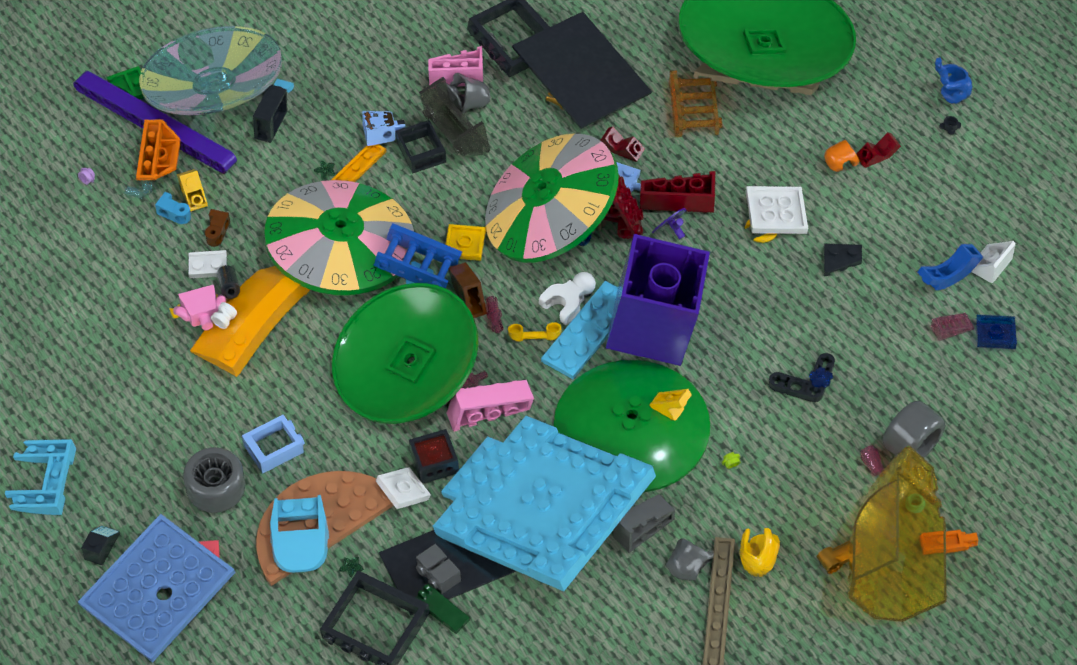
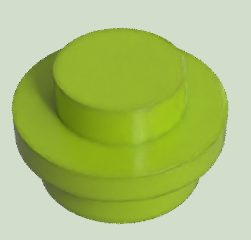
M734 452L728 453L721 462L726 469L736 467L741 463L740 455Z

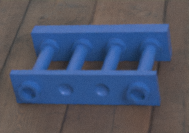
M392 223L386 239L391 242L385 254L377 253L373 266L414 283H428L446 288L449 281L444 279L450 266L458 265L462 251ZM397 245L408 248L402 261L392 257ZM415 252L425 255L420 268L409 264ZM432 259L443 263L438 275L427 272Z

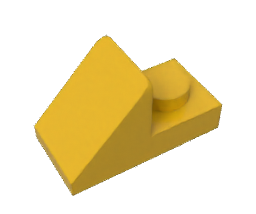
M689 389L659 392L650 403V407L675 421L683 412L684 406L692 394Z

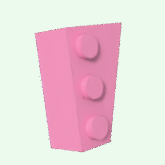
M482 46L477 47V50L471 52L463 50L461 54L455 56L447 54L428 59L429 87H435L437 81L450 84L455 73H460L466 77L483 82ZM461 83L457 87L465 86V83Z

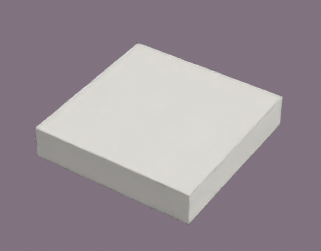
M410 467L378 475L376 479L377 484L396 509L427 501L431 496Z

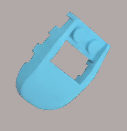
M318 495L316 498L289 500L274 498L270 521V543L272 545L274 562L281 570L290 573L308 572L318 569L327 557V543L329 539V530L321 495ZM318 519L319 529L278 532V522Z

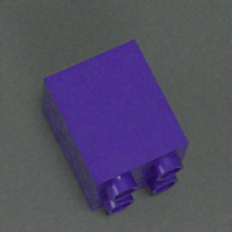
M634 234L617 289L606 349L681 366L699 315L710 252Z

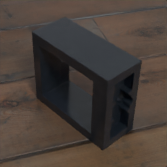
M272 84L267 88L253 114L255 139L269 143L272 142L288 112L287 89Z
M430 120L396 131V142L412 174L446 163V151ZM428 136L434 149L411 156L405 143Z

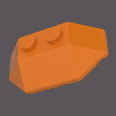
M164 120L144 121L136 180H156L177 169L181 140L167 126Z

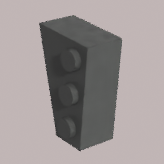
M658 494L630 508L614 528L613 538L630 553L675 520V509Z

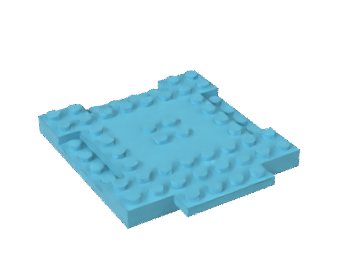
M525 416L504 442L487 437L441 491L443 497L453 500V503L437 520L433 528L436 535L444 540L564 592L656 475L652 465L621 453L618 456L612 455L558 433L556 427Z

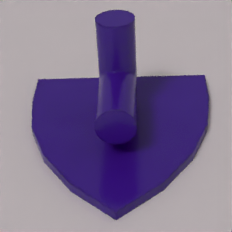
M682 208L658 225L652 233L669 224L679 240L686 236L680 228L684 222L681 218H678L685 213L686 209Z

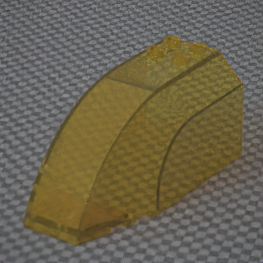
M910 445L897 454L877 477L860 506L851 533L848 597L873 619L904 622L947 602L945 517L940 516L939 508L942 507V504L935 493L938 490L934 467Z

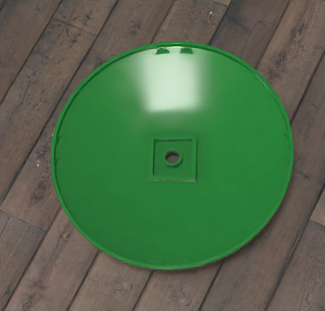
M684 0L680 8L679 30L683 41L690 51L714 70L751 84L770 87H797L821 82L840 72L849 63L855 51L856 32L846 12L833 0Z

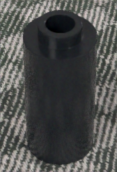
M229 265L220 267L217 271V279L221 294L227 299L236 298L240 293V287L234 268Z

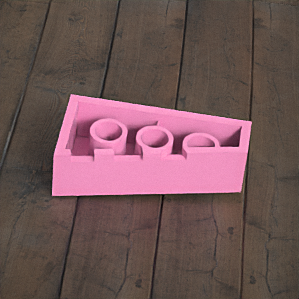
M527 380L461 388L451 399L446 414L453 432L460 430V426L468 424L469 427L476 426L478 421L487 419L488 422L496 420L501 414H504L506 417L530 410L534 397Z

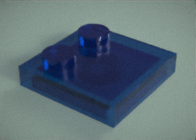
M976 315L977 347L1016 349L1015 316Z

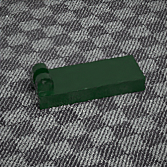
M426 584L423 590H420L415 597L429 604L430 614L455 634L470 621L468 615L429 584Z

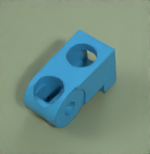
M164 192L155 204L156 213L178 224H186L191 220L189 205L172 200V195Z

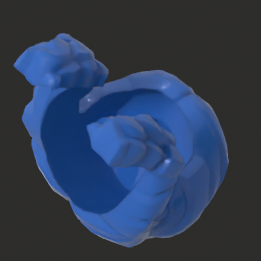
M937 58L935 70L941 77L940 81L943 84L941 94L944 99L954 104L969 98L973 86L968 72L956 64L942 65L941 58Z

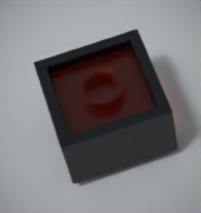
M447 429L409 439L410 454L422 484L454 475L459 471L458 458Z

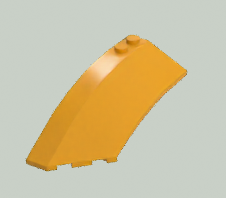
M276 266L258 270L240 286V293L236 298L226 301L237 311L235 318L229 321V326L226 329H222L213 323L211 329L203 331L190 352L238 377L270 331L303 296L307 295L310 289L300 286V284L286 277Z

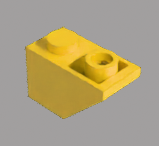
M193 169L177 174L182 193L187 205L190 207V211L208 206L198 171Z

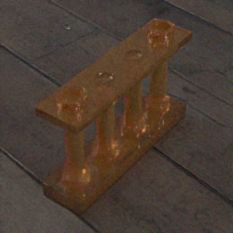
M677 70L670 71L669 86L675 137H682L683 130H686V128L714 127L715 135H719V128H722V117H718L715 92L717 82L711 81L710 78L681 79V77H677ZM709 85L710 92L682 93V91H679L681 86ZM711 99V106L684 107V105L680 104L683 100ZM712 113L713 119L686 121L682 119V116L684 114Z

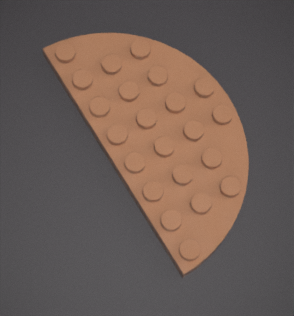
M331 471L306 477L292 484L276 497L278 500L316 498L318 495H321L329 530L328 549L394 506L377 484V478L351 471ZM274 500L260 521L256 539L260 567L271 586L291 574L281 570L273 558V550L270 543V521ZM318 519L278 522V532L319 529Z

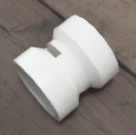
M222 302L218 307V312H214L211 316V321L219 328L226 329L230 324L229 321L237 315V311L230 304Z

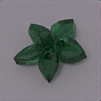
M321 160V167L314 169V172L321 173L322 180L327 175L335 176L333 170L335 163L326 164Z
M344 557L345 565L339 569L341 572L348 571V575L351 578L355 571L364 570L363 566L359 564V557H354L352 560Z

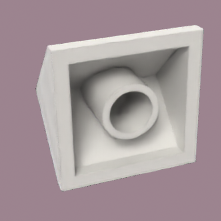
M1015 242L987 244L981 251L983 259L971 272L993 283L1012 260Z

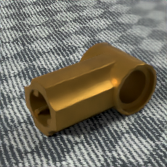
M849 540L835 548H824L818 553L817 559L827 573L832 574L838 571L843 564L859 557L861 552L857 543Z

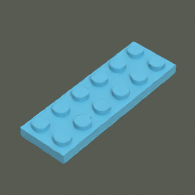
M605 281L542 356L541 362L574 379L608 337L618 287Z

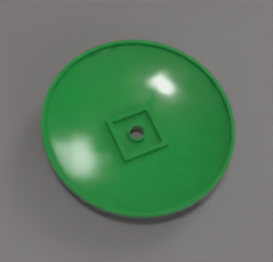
M409 283L390 288L372 297L347 321L334 348L332 374L340 397L356 414L378 423L400 424L414 421L433 413L455 396L472 371L478 351V331L475 319L469 308L457 295L438 285ZM415 357L412 363L407 364L409 358Z
M620 360L592 368L568 386L557 404L554 415V427L562 435L612 455L618 456L621 453L652 465L656 477L643 492L645 493L672 485L695 468L703 457L709 442L710 417L707 406L699 391L678 372L649 361ZM689 389L692 394L684 406L683 412L675 421L650 407V403L659 392ZM635 414L637 418L630 419L627 415Z

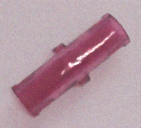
M489 296L486 298L487 318L491 323V331L499 333L504 329L501 320L502 311L499 309L497 297Z

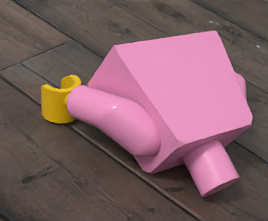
M214 285L178 294L180 304L169 309L172 318L180 317L185 321H189L194 327L201 325L203 330H209L213 327L211 316L214 312H218L220 304L222 302L226 303L228 299L222 294H216Z

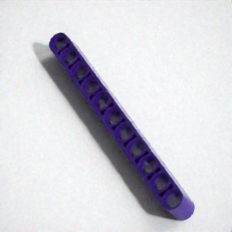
M85 71L73 82V86L78 92L141 128H144L145 120H164L167 126L180 138V150L222 174H225L237 162L236 156L230 150L90 71Z

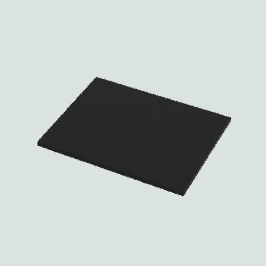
M584 12L578 13L512 45L514 51L580 129L652 93L650 88Z

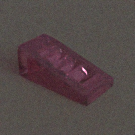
M966 313L937 317L932 319L931 328L939 341L974 330V326ZM964 319L967 325L963 326L961 320Z

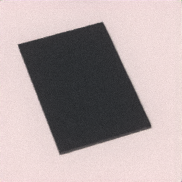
M435 530L379 552L396 588L413 597H416L417 593L423 590L426 584H429V579L421 576L416 569V556L434 544L447 556L444 561L450 559L460 570L461 582L442 594L448 600L516 572L509 567L444 540L436 535Z

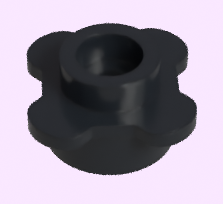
M947 116L944 122L940 123L939 127L946 130L948 134L953 135L957 129L961 128V123L958 122L956 117Z

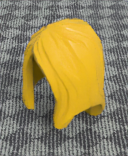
M764 528V534L754 536L748 543L750 529H746L741 539L740 559L744 569L749 574L755 577H762L771 571L776 563L780 540L778 535L772 534L769 528Z

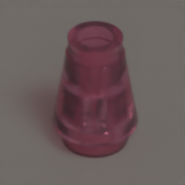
M871 445L860 451V459L874 476L880 475L885 471L877 448Z

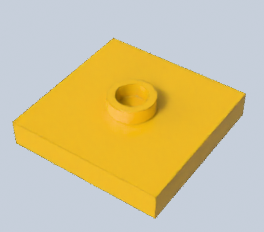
M449 224L445 245L462 251L460 259L481 261L486 227Z

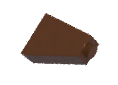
M465 262L449 267L452 285L458 297L471 311L473 317L477 318L487 314L481 282L469 265Z

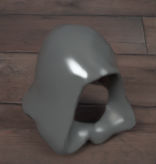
M460 73L453 75V81L449 84L450 86L457 88L459 84L465 83V94L458 95L462 104V108L458 111L460 114L465 113L469 109L483 107L490 102V89L485 83Z
M680 539L677 541L676 547L665 565L671 575L677 579L696 580L699 571L714 557V551L709 550L707 552L686 539Z

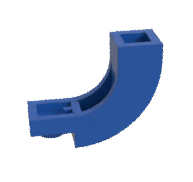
M961 244L947 261L937 266H921L918 274L922 277V281L925 284L931 285L935 290H942L966 277L979 264L983 256L973 244Z

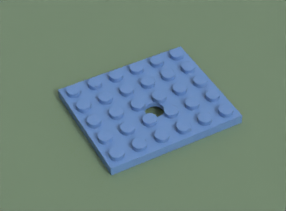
M160 514L78 601V604L153 663L236 572L231 566ZM161 588H170L172 595L167 600H160L157 598V592Z

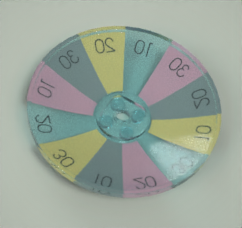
M223 26L199 30L179 37L157 50L147 60L141 70L139 77L140 88L147 102L157 109L179 115L216 113L239 106L265 91L280 73L282 55L277 42L268 34L256 29Z

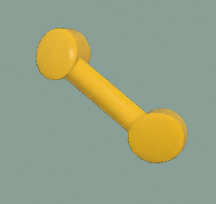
M556 322L549 323L546 326V331L523 332V327L520 324H511L508 327L509 337L518 342L523 341V339L555 340L562 332L561 325Z

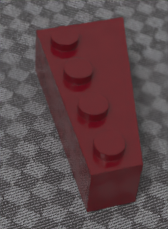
M710 171L707 175L695 173L692 177L682 178V175H679L669 180H666L665 177L641 180L640 209L678 211L685 208L687 212L714 213L716 171Z

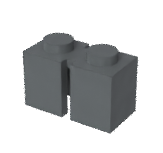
M434 544L416 556V569L421 576L429 579L428 583L435 590L437 589L440 594H443L461 582L460 570L450 559L444 561L447 556Z

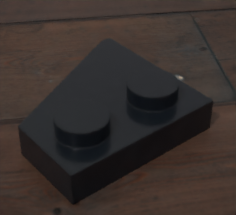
M824 243V276H830V273L837 270L841 272L848 267L862 264V245Z

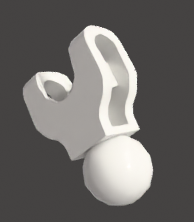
M580 272L574 276L573 281L569 280L565 284L551 285L541 294L539 305L545 309L555 304L565 306L560 312V322L568 325L581 311L580 304L584 301V295L591 294L595 289V279L588 272Z

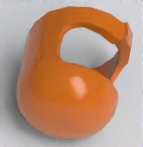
M846 140L829 147L825 151L824 158L826 164L835 172L842 171L843 164L847 161L852 166H856L859 163L855 151Z

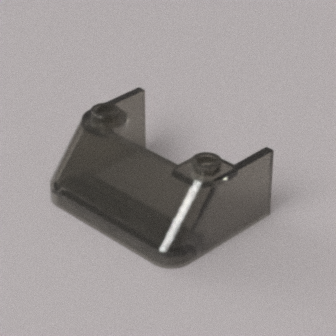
M444 77L419 92L424 108L422 111L423 115L427 120L430 119L453 145L452 148L457 155L478 156L490 152L484 123L481 121L473 126L450 100Z

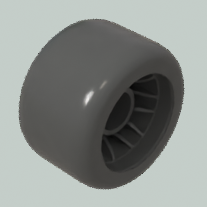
M913 401L906 405L891 421L884 433L883 445L906 465H915L923 460L939 442L945 430V421L922 401Z
M219 447L206 448L195 453L185 465L183 480L186 493L190 502L198 509L210 513H219L231 509L241 500L245 491L243 467L238 457L231 451Z

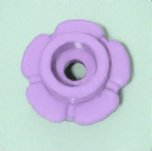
M81 168L78 177L84 184L88 185L90 182H94L95 173L90 168Z

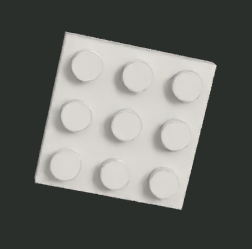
M746 187L752 233L807 234L808 224L801 187Z

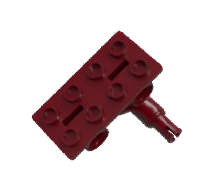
M619 175L615 198L603 220L618 223L617 235L620 238L629 239L633 238L634 234L643 235L641 220L644 219L642 209L638 208L636 199L631 196L629 187H626L624 178Z

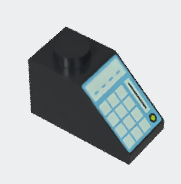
M100 526L90 531L81 547L84 560L103 566L120 535V531L105 526Z

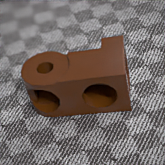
M211 209L209 212L210 226L205 230V238L209 246L216 247L224 239L230 224V217L228 212Z

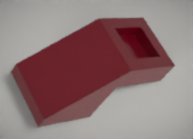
M613 126L607 129L600 140L612 153L635 162L638 161L645 150L634 136L624 139Z
M887 132L876 145L867 142L856 155L861 164L866 168L889 159L901 145L892 133Z

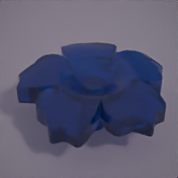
M819 367L816 369V372L811 371L809 377L813 381L812 385L814 387L820 388L822 385L826 388L830 386L833 373L825 372L824 367Z

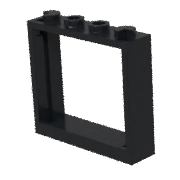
M505 0L469 18L467 31L470 33V36L475 38L479 46H482L489 54V57L499 65L501 71H504L509 78L529 67L520 57L513 61L482 25L514 10L535 34L549 28L550 26L526 0Z
M357 570L321 626L322 639L328 641V644H336L344 652L349 654L352 652L358 655L364 662L371 661L376 665H398L429 616V604ZM358 588L415 614L389 656L333 629Z

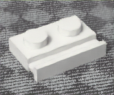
M226 250L189 253V278L217 277L218 269L227 265Z

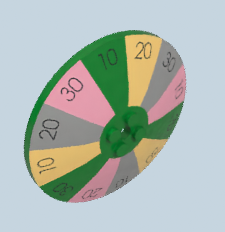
M585 134L556 136L537 144L522 154L501 176L488 201L485 227L493 246L502 255L511 260L534 263L555 258L581 243L601 223L615 198L619 173L614 155L603 142Z
M329 180L303 185L283 196L273 206L267 217L264 241L267 253L273 264L282 274L300 284V286L331 295H357L382 288L399 277L373 266L377 253L385 254L391 242L386 239L392 223L414 231L404 209L385 193L356 182ZM338 225H343L344 227H343V228H338L337 226H338ZM397 245L392 257L402 261L408 248Z

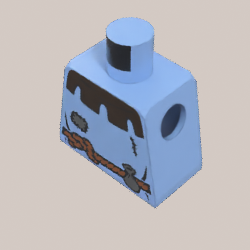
M362 111L363 130L367 146L392 142L396 139L395 131L405 127V121L394 120L390 111Z

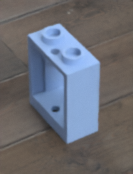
M284 415L242 435L245 449L262 474L304 453L303 445L305 442L302 436L296 434L292 421H287ZM284 428L293 443L264 456L256 442Z

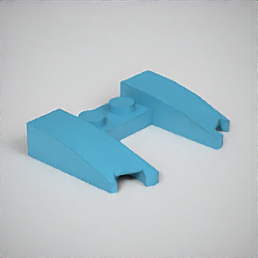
M72 439L25 440L23 443L28 448L23 454L16 452L13 458L18 461L48 463L42 490L5 491L6 497L12 498L14 503L9 505L11 510L26 513L62 515L65 503L64 487L69 465H73L76 447Z

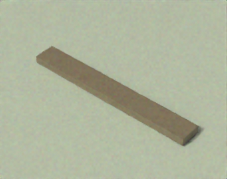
M715 537L703 665H724L735 539Z

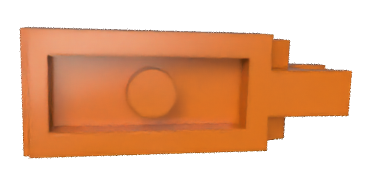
M961 529L920 536L924 556L968 550L969 547L978 546L977 533L966 534L961 532Z

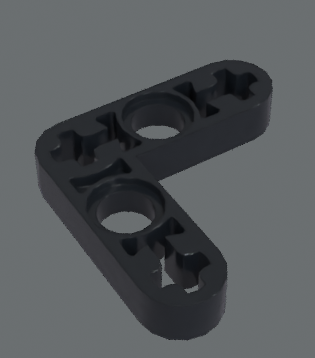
M829 353L819 355L809 381L781 372H774L769 376L768 385L776 392L810 402H819L823 398L833 372L835 358ZM825 360L829 361V363H827L826 369L823 368V362H825ZM823 375L826 379L818 381L815 376ZM797 384L800 385L801 389L796 391L791 386ZM815 386H817L818 391L815 395H813L812 393L814 392Z

